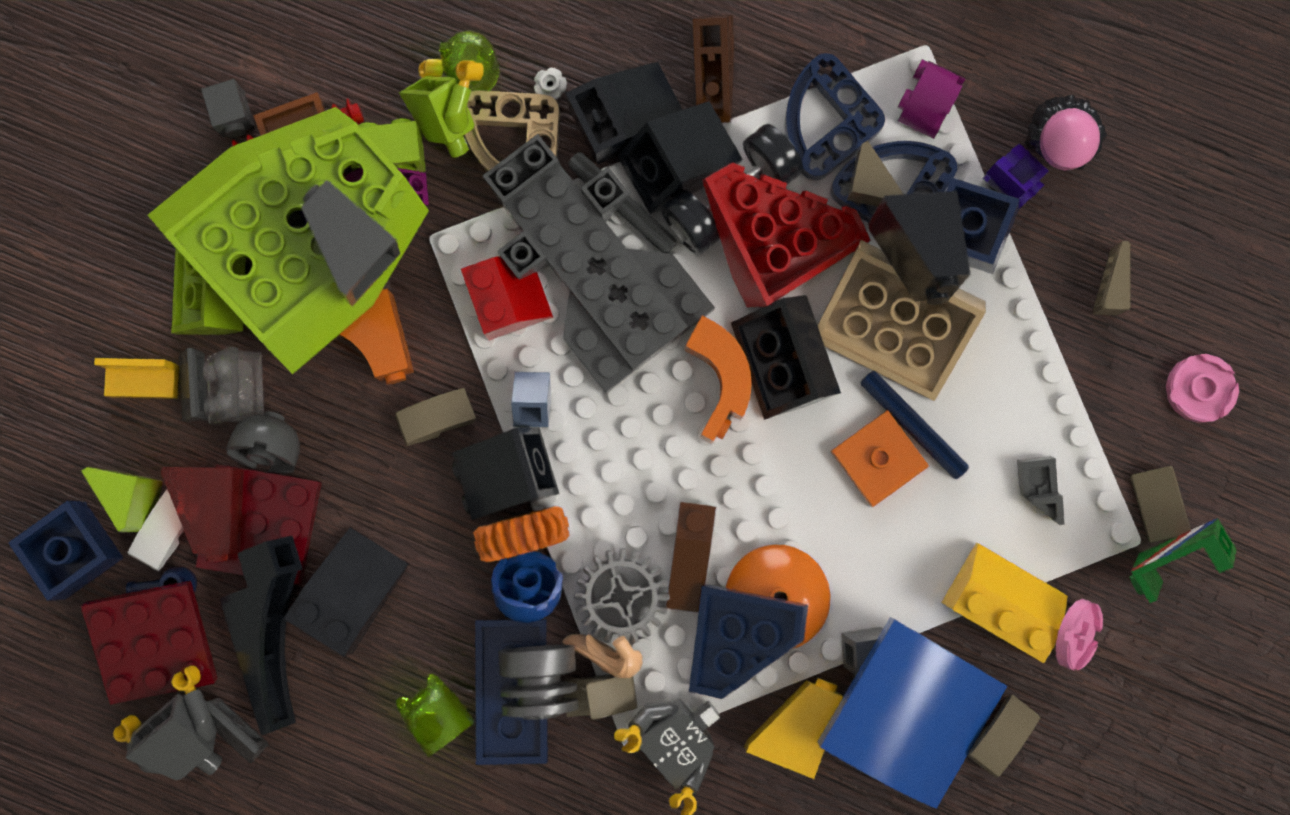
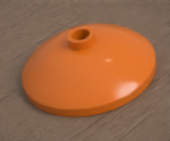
M767 545L754 549L743 556L732 569L725 587L768 597H774L777 592L781 591L786 595V600L808 604L804 641L793 649L806 644L817 635L823 627L830 609V588L822 568L807 553L787 545Z

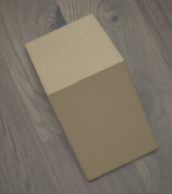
M867 140L862 143L856 155L847 200L878 207L884 196L902 195L903 192Z

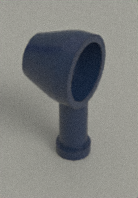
M173 567L165 571L159 580L138 583L135 581L128 582L126 593L169 585V581L172 578H175L177 583L191 580L195 593L197 579L190 569L186 567Z

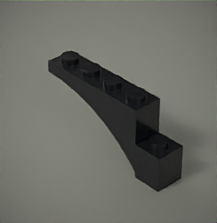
M293 536L265 541L237 553L248 588L220 598L261 735L296 723L286 675V620L284 619L288 613L289 601L297 573L303 570Z

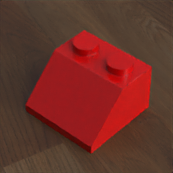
M501 256L492 257L461 268L483 334L489 341L553 318L537 272L519 280Z

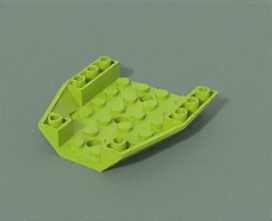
M334 107L230 147L149 213L148 216L256 337L294 374L375 304L429 210L404 175L360 126L338 108ZM350 165H357L363 169V176L357 182H348L343 178L344 170ZM326 180L397 239L400 255L353 307L346 302L341 294L309 223L307 222L304 227L299 229L292 228L288 223L291 213L303 211L301 207L304 205L303 198L314 185L318 184L321 186ZM240 257H247L252 260L251 271L243 276L236 275L233 272L234 261Z

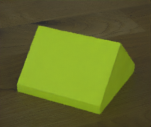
M91 467L81 471L118 532H139L159 500L163 481Z

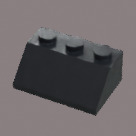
M807 295L782 298L731 322L736 340L743 349L749 363L752 386L764 420L815 404L841 393Z

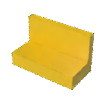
M95 358L94 365L106 369L104 396L178 399V364L165 359Z

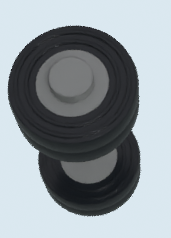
M762 125L743 141L744 152L753 166V169L746 174L753 177L756 174L760 176L767 175L788 185L803 172L801 158L793 144L773 125ZM682 190L661 207L662 215L669 226L668 229L672 236L692 253L701 255L710 246L719 241L720 237L716 223L710 214V204L704 206L689 191Z

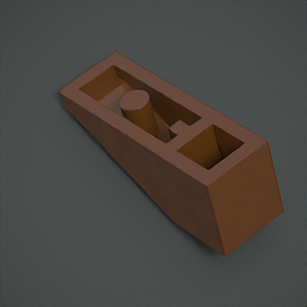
M733 15L699 16L693 19L696 105L709 101L721 122L731 123L734 66Z
M680 502L668 587L670 599L667 600L666 608L699 613L702 586L706 583L716 512L715 506Z

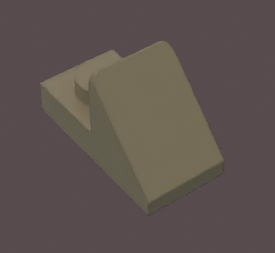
M613 675L566 679L563 681L577 684V691L564 694V697L578 699V710L567 712V717L590 715L591 720H596L638 708L633 677L618 678Z

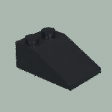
M350 527L304 586L284 619L343 657L353 654L409 566V563Z

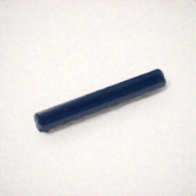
M876 371L869 372L862 379L861 386L886 411L888 410L893 418L954 479L962 477L967 472L969 465Z

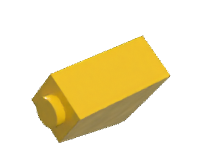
M817 678L816 683L806 680L746 740L744 745L746 752L814 779L825 751L819 746L817 741L843 698L840 693L835 692L837 685Z

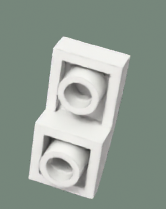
M167 489L143 523L142 529L136 535L128 554L159 572L180 544L179 536L199 511L197 505Z

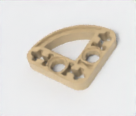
M471 91L467 107L475 126L465 136L476 159L487 172L500 162L494 158L482 142L478 125L527 128L526 142L537 134L540 137H547L552 142L550 150L557 157L560 109L553 97L545 94ZM480 100L484 107L493 108L492 101H496L495 110L497 116L492 117L491 109H480L479 114L474 115L473 110L469 107L475 106L476 101ZM508 102H516L520 105V113L514 118H508L502 114V108ZM530 103V108L534 111H540L543 105H548L549 110L553 113H548L547 119H541L538 112H529L530 119H526L527 109L525 104Z

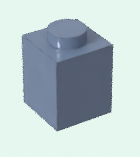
M515 372L511 400L513 427H549L551 407L550 372Z

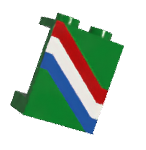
M1216 518L1139 553L1131 572L1133 575L1130 576V580L1136 592L1140 596L1144 594L1149 603L1157 601L1163 584V580L1156 568L1204 547L1218 573L1233 568L1237 549L1220 520Z

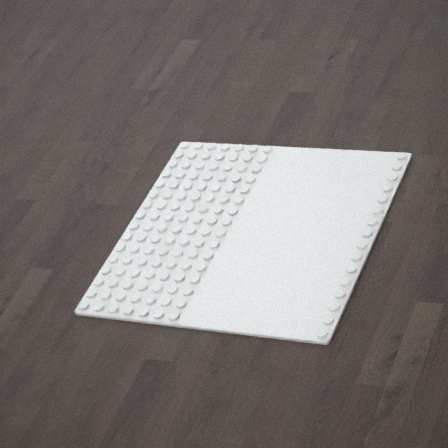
M920 46L851 73L885 115V123L881 132L869 142L872 147L893 141H916L939 147L953 155L957 161L958 169L954 178L990 189L989 184L982 179L985 176L954 104L934 139L898 122L903 110L897 106L906 89L914 90L918 81L912 77L921 60L937 64L928 46ZM840 77L837 82L833 80L832 85L829 88L832 90L834 86L843 79ZM816 87L807 90L800 110L801 133L807 149H809L844 121ZM843 88L837 93L838 99L844 104H851L856 100L854 91L849 88ZM789 97L733 118L731 123H722L743 159L738 165L745 167V174L753 169V166L744 152L743 141L764 124L773 125L785 135V113ZM860 103L859 107L851 112V114L855 115L857 110L862 114L861 109L864 104ZM862 114L864 118L861 123L862 126L870 125L874 128L873 124L876 119L873 116L866 118ZM839 134L834 137L833 144L838 150L846 151L851 148L852 141L847 135ZM825 145L823 147L826 149V152L822 157L817 160L810 157L811 163L809 167L811 169L818 167L820 170H823L821 166L824 160L830 156ZM858 151L825 178L814 181L801 173L786 186V189L798 194L805 190L827 198V205L841 210L842 206L833 200L830 188L837 174L850 160L856 157ZM911 159L883 161V164L903 194L908 192L925 165L924 162ZM621 162L608 166L630 193V197L649 213ZM944 162L935 165L936 171L929 181L935 184L940 175L946 172V164ZM756 174L754 177L760 178V175ZM580 177L573 180L580 190L586 184ZM847 181L845 185L838 184L842 187L840 192L842 195L846 196L849 193L851 182ZM705 188L692 193L704 206L709 204ZM919 188L914 191V194L930 192L927 189ZM866 204L868 212L874 215L878 207ZM504 207L441 230L430 236L431 246L503 432L517 428L513 427L511 405L515 372H550L551 407L549 427H540L560 494L530 504L533 511L558 506L563 508L564 514L567 516L570 536L566 541L547 548L552 560L556 563L555 567L559 573H562V587L580 634H590L594 637L591 632L597 624L592 621L589 625L583 626L581 622L589 616L588 611L576 613L575 608L585 605V599H574V593H585L586 588L577 585L576 580L578 578L586 581L589 580L590 576L582 571L584 566L590 567L593 571L598 568L592 560L593 557L598 556L603 564L608 562L605 556V551L607 550L612 551L614 560L619 559L620 548H625V559L631 560L634 550L639 551V557L636 562L643 564L648 556L652 558V562L647 569L650 572L656 567L662 569V572L655 576L654 579L656 582L666 579L668 585L658 588L659 593H668L680 502L716 507L705 585L725 588L728 577L737 562L754 549L767 545H787L807 553L819 564L826 575L831 595L830 609L827 619L817 635L806 644L790 650L723 699L689 692L698 612L667 608V614L658 612L654 614V617L661 621L660 627L654 626L651 622L646 625L651 631L649 637H646L640 629L636 631L638 642L633 643L630 633L624 634L632 649L640 651L643 655V664L641 669L633 676L638 708L612 715L617 730L620 728L629 729V722L648 703L673 702L676 699H681L694 712L708 700L718 713H722L843 664L841 633L876 627L884 628L890 617L921 633L961 617L962 615L941 602L976 542L1045 583L1138 546L1141 542L1140 535L1010 233L994 273L990 274L970 267L971 275L960 286V289L986 301V313L936 400L933 401L879 374L969 465V469L962 477L954 479L899 424L929 467L874 507L869 505L830 452L886 411L861 386L862 379L873 370L825 347L841 391L840 394L764 420L751 383L750 400L743 418L739 420L728 414L727 419L732 421L723 440L716 437L711 444L700 438L718 405L720 399L719 379L707 363L684 351L685 345L697 324L606 394L563 339L569 290L550 266L537 271L553 318L490 341L483 334L461 268L500 256L497 251L522 233V230ZM661 210L650 214L670 233L669 226ZM617 211L606 221L626 248L662 253ZM861 219L871 239L868 244L881 249L869 231L868 222ZM720 239L701 255L692 253L676 240V245L668 253L675 256L715 307V310L706 317L725 328L736 339L731 322L763 307H746L732 279ZM854 252L778 300L786 297L807 295L818 325ZM593 262L590 264L591 270L588 273L591 275L596 272L600 276L604 273L603 266L605 265ZM613 289L611 291L612 297L609 298L610 301L619 300L622 303L626 300L624 298L625 290L618 291ZM637 315L632 317L633 324L630 326L633 329L636 327H640L642 330L647 328L645 321L648 319L645 316L641 318ZM1046 456L1056 458L1058 493L1063 495L1065 525L1057 524L1021 495L1017 460ZM618 566L626 584L637 586L648 582L639 571L626 566ZM608 570L603 572L595 582L592 593L593 599L605 596L611 591L612 584ZM615 578L617 587L614 591L617 593H612V598L604 600V602L620 601L621 605L624 606L626 614H628L626 606L630 602L627 599H632V594L638 593L640 590L633 592L624 591L618 579ZM780 591L773 598L786 600V595ZM652 593L638 597L632 603L635 622L644 617L649 610ZM659 600L658 605L666 607L667 600ZM606 607L596 610L605 621L614 625L625 626L622 615L616 608ZM601 628L599 634L594 638L615 649L612 643L618 638V634L612 633L610 642L606 643L604 642V636L607 631ZM591 661L596 676L611 675L602 671L598 665ZM628 737L622 742L623 746L626 745Z

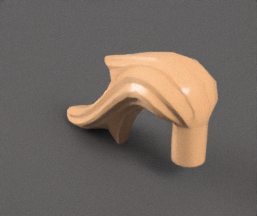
M572 634L562 641L564 645H574L576 652L598 665L602 671L618 678L633 677L643 664V655L640 651L632 649L625 636H620L614 640L612 644L615 649L595 639L590 634Z

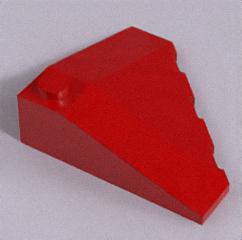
M730 163L702 179L732 279L747 308L763 307L772 304L854 252L861 240L866 243L871 241L857 210L848 206H843L841 210L827 205V198L806 190L802 191L801 194L787 190V183L767 175H761L760 178L745 174V167L736 163Z

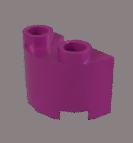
M922 59L912 77L918 81L914 90L906 89L897 106L903 110L898 122L934 139L946 115L949 114L965 78L931 61L927 62Z

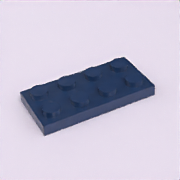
M511 619L475 620L476 765L548 763V718L527 720L502 715L501 706L504 703L518 701V698L501 697V690L517 685V680L500 676L498 654L499 651L506 649L547 645V619H541L532 623L515 622Z

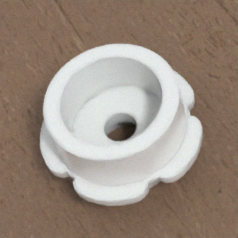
M548 68L547 71L541 70L534 78L536 94L549 95L555 100L560 98L567 88L566 78L562 77L561 71L556 68ZM549 81L553 82L551 87L547 86Z

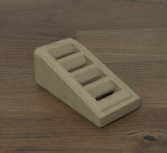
M1122 241L1110 250L1094 304L1093 315L1118 316L1130 309L1129 241Z

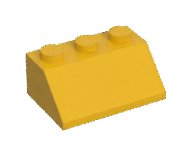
M976 542L941 603L1040 662L1045 663L1056 644L1058 632L1065 617L1068 596Z

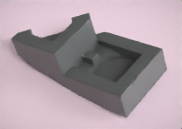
M1046 456L1017 460L1021 495L1057 524L1065 525L1063 495L1058 493L1056 458Z

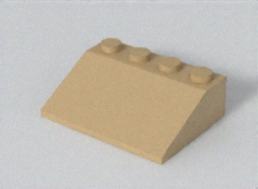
M861 240L817 326L825 347L935 401L984 317L986 301L960 288L949 301L942 304L929 305L927 301H914L883 251Z

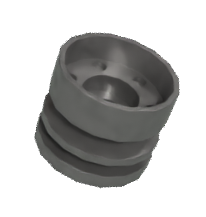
M574 645L531 646L506 649L498 652L500 676L517 680V685L501 690V697L518 698V701L504 703L501 706L502 715L536 720L553 718L563 713L578 710L577 698L561 697V694L577 691V684L560 681V675L576 670Z

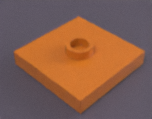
M888 410L830 451L871 507L876 506L929 467Z

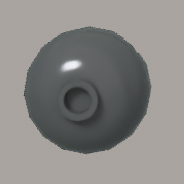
M267 411L264 412V415L247 417L236 425L227 444V455L237 463L252 469H256L257 464L271 466L268 473L288 474L294 471L299 458V437L293 427L284 421L285 418L282 415Z

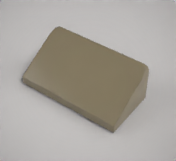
M1172 466L1130 475L1148 542L1175 538L1191 530Z

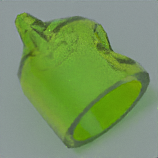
M471 30L457 32L446 42L441 43L439 51L446 77L456 78L459 84L460 80L456 75V66L460 61L471 60L475 61V63H481L484 68L483 77L480 81H470L468 88L472 89L471 91H490L497 83L500 74L499 61L493 45L483 35Z
M432 673L427 676V686L417 692L411 699L404 697L396 699L397 709L405 722L406 728L428 758L475 722L456 694L438 676Z

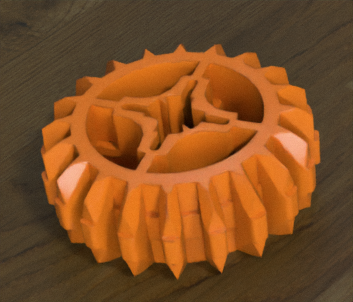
M554 506L480 526L473 532L476 552L479 553L481 561L492 562L561 543L570 536L568 519L564 514L563 508Z

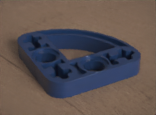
M823 53L816 56L802 70L793 85L785 113V135L801 158L803 164L802 174L808 179L816 181L825 178L859 151L862 143L867 140L870 142L884 126L885 115L841 61L832 54ZM819 65L824 68L832 67L830 76L835 82L838 81L839 77L843 80L839 81L831 90L829 87H831L833 80L827 74L822 76L818 74ZM813 83L844 121L807 149L801 133L800 110L802 100ZM843 88H849L854 91L856 100L851 104H844L838 99L837 93ZM860 103L864 104L861 109L862 114L866 118L873 116L876 119L873 124L874 128L870 125L862 126L861 123L864 118L858 110L855 115L851 114V112L859 107ZM839 134L847 135L852 141L851 148L846 151L838 150L833 144L834 137ZM825 145L830 156L824 160L821 166L823 170H820L818 167L811 169L809 167L811 163L810 157H813L815 160L822 157L826 152V149L823 147Z
M893 141L873 147L882 162L893 159H911L925 163L906 194H914V191L919 188L927 189L930 193L945 192L951 177L954 178L958 169L957 161L953 155L927 143ZM854 157L835 177L830 188L831 196L842 207L848 206L857 210L860 218L869 223L873 215L868 212L866 204L860 203L858 206L855 202L848 201V194L846 196L840 193L842 187L838 185L839 183L845 185L847 181L851 182L856 157ZM944 162L946 164V172L940 175L935 184L929 181L936 171L935 165Z

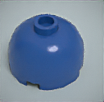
M533 551L508 560L505 558L499 561L493 569L491 591L495 605L503 615L515 622L532 623L540 621L553 612L561 597L563 576L555 567L556 563L552 558Z

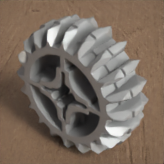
M625 548L619 549V559L615 560L612 551L607 550L605 551V556L608 562L603 564L598 556L593 557L592 560L598 568L593 571L590 567L584 566L582 571L590 576L589 580L586 581L581 578L576 580L577 585L586 587L585 593H574V599H585V605L575 608L576 613L588 611L589 616L582 620V625L587 626L594 621L597 625L591 634L595 637L599 634L601 628L606 630L607 633L604 636V642L606 643L610 642L612 633L618 634V637L630 633L632 642L637 643L638 635L636 631L641 629L643 634L649 637L651 631L646 626L649 622L656 627H660L661 621L654 617L655 612L667 614L668 609L658 605L659 600H669L670 595L668 593H659L658 588L667 586L668 582L666 579L658 582L654 579L655 576L662 572V569L656 567L650 572L647 567L651 564L652 558L649 556L645 558L643 564L636 562L640 553L637 550H634L631 560L625 559ZM618 566H626L639 571L648 582L637 586L626 584ZM608 570L612 584L611 591L605 596L593 599L592 593L595 582L603 572ZM615 578L618 579L624 591L633 592L640 590V592L632 594V599H627L630 602L626 606L628 614H626L624 606L621 605L620 601L604 602V600L612 598V593H617L614 591L617 587ZM652 593L649 610L644 617L635 622L632 603L638 597ZM606 607L616 608L621 613L625 626L614 625L605 621L596 610Z

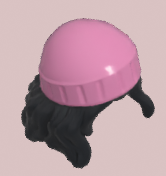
M1071 94L1064 98L1060 96L1048 99L1037 107L1033 114L1032 122L1028 126V136L1025 140V145L1030 150L1036 149L1037 153L1054 168L1060 170H1073L1077 168L1082 170L1101 151L1102 142L1107 137V133L1097 110L1090 106V101L1075 98Z

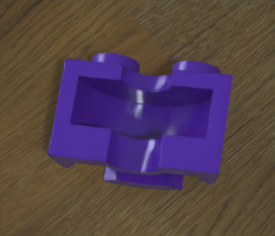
M1019 143L1005 157L1003 156L982 179L996 192L1020 199V209L1044 186L1040 180L1049 171Z

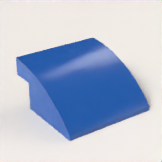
M890 617L817 742L822 749L865 774L919 802L937 809L1006 690L1007 685Z

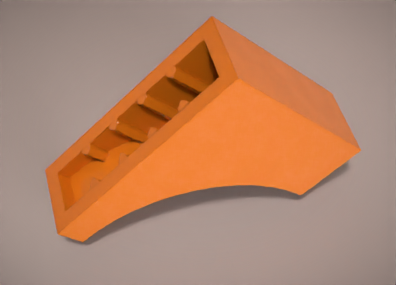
M383 289L375 304L338 336L352 342L367 359L374 377L381 382L385 381L389 385L406 380V375L414 373L394 295L388 289Z

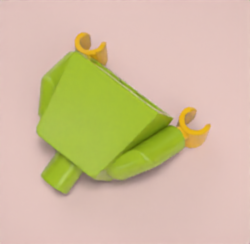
M440 59L425 60L420 63L418 68L422 79L405 88L399 94L425 138L429 142L445 144L452 158L459 157L470 149L463 135L473 130L475 126L467 107L472 90L468 88L470 81H480L484 73L483 65L471 60L460 61L456 66V75L460 80L458 84L456 78L442 77L443 63Z

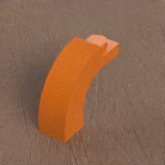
M702 315L685 345L684 351L707 363L719 379L720 399L700 438L712 444L716 437L723 440L732 423V421L727 419L728 414L739 420L743 418L750 400L752 381L749 363L737 340L725 328Z

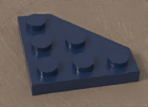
M708 584L702 586L689 692L723 699L804 641L808 604Z

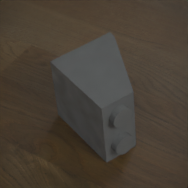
M326 180L321 186L318 184L314 185L303 198L304 205L301 208L346 302L353 307L400 255L397 239Z

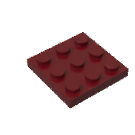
M216 464L196 567L244 576L237 553L265 541L293 536L303 570L298 571L294 584L302 585L322 482Z
M191 580L86 601L81 606L110 705L179 691L172 685V678L175 674L182 672L185 680L188 681L185 668L192 665L197 667L201 674L199 682L194 685L195 688L214 684L218 679Z

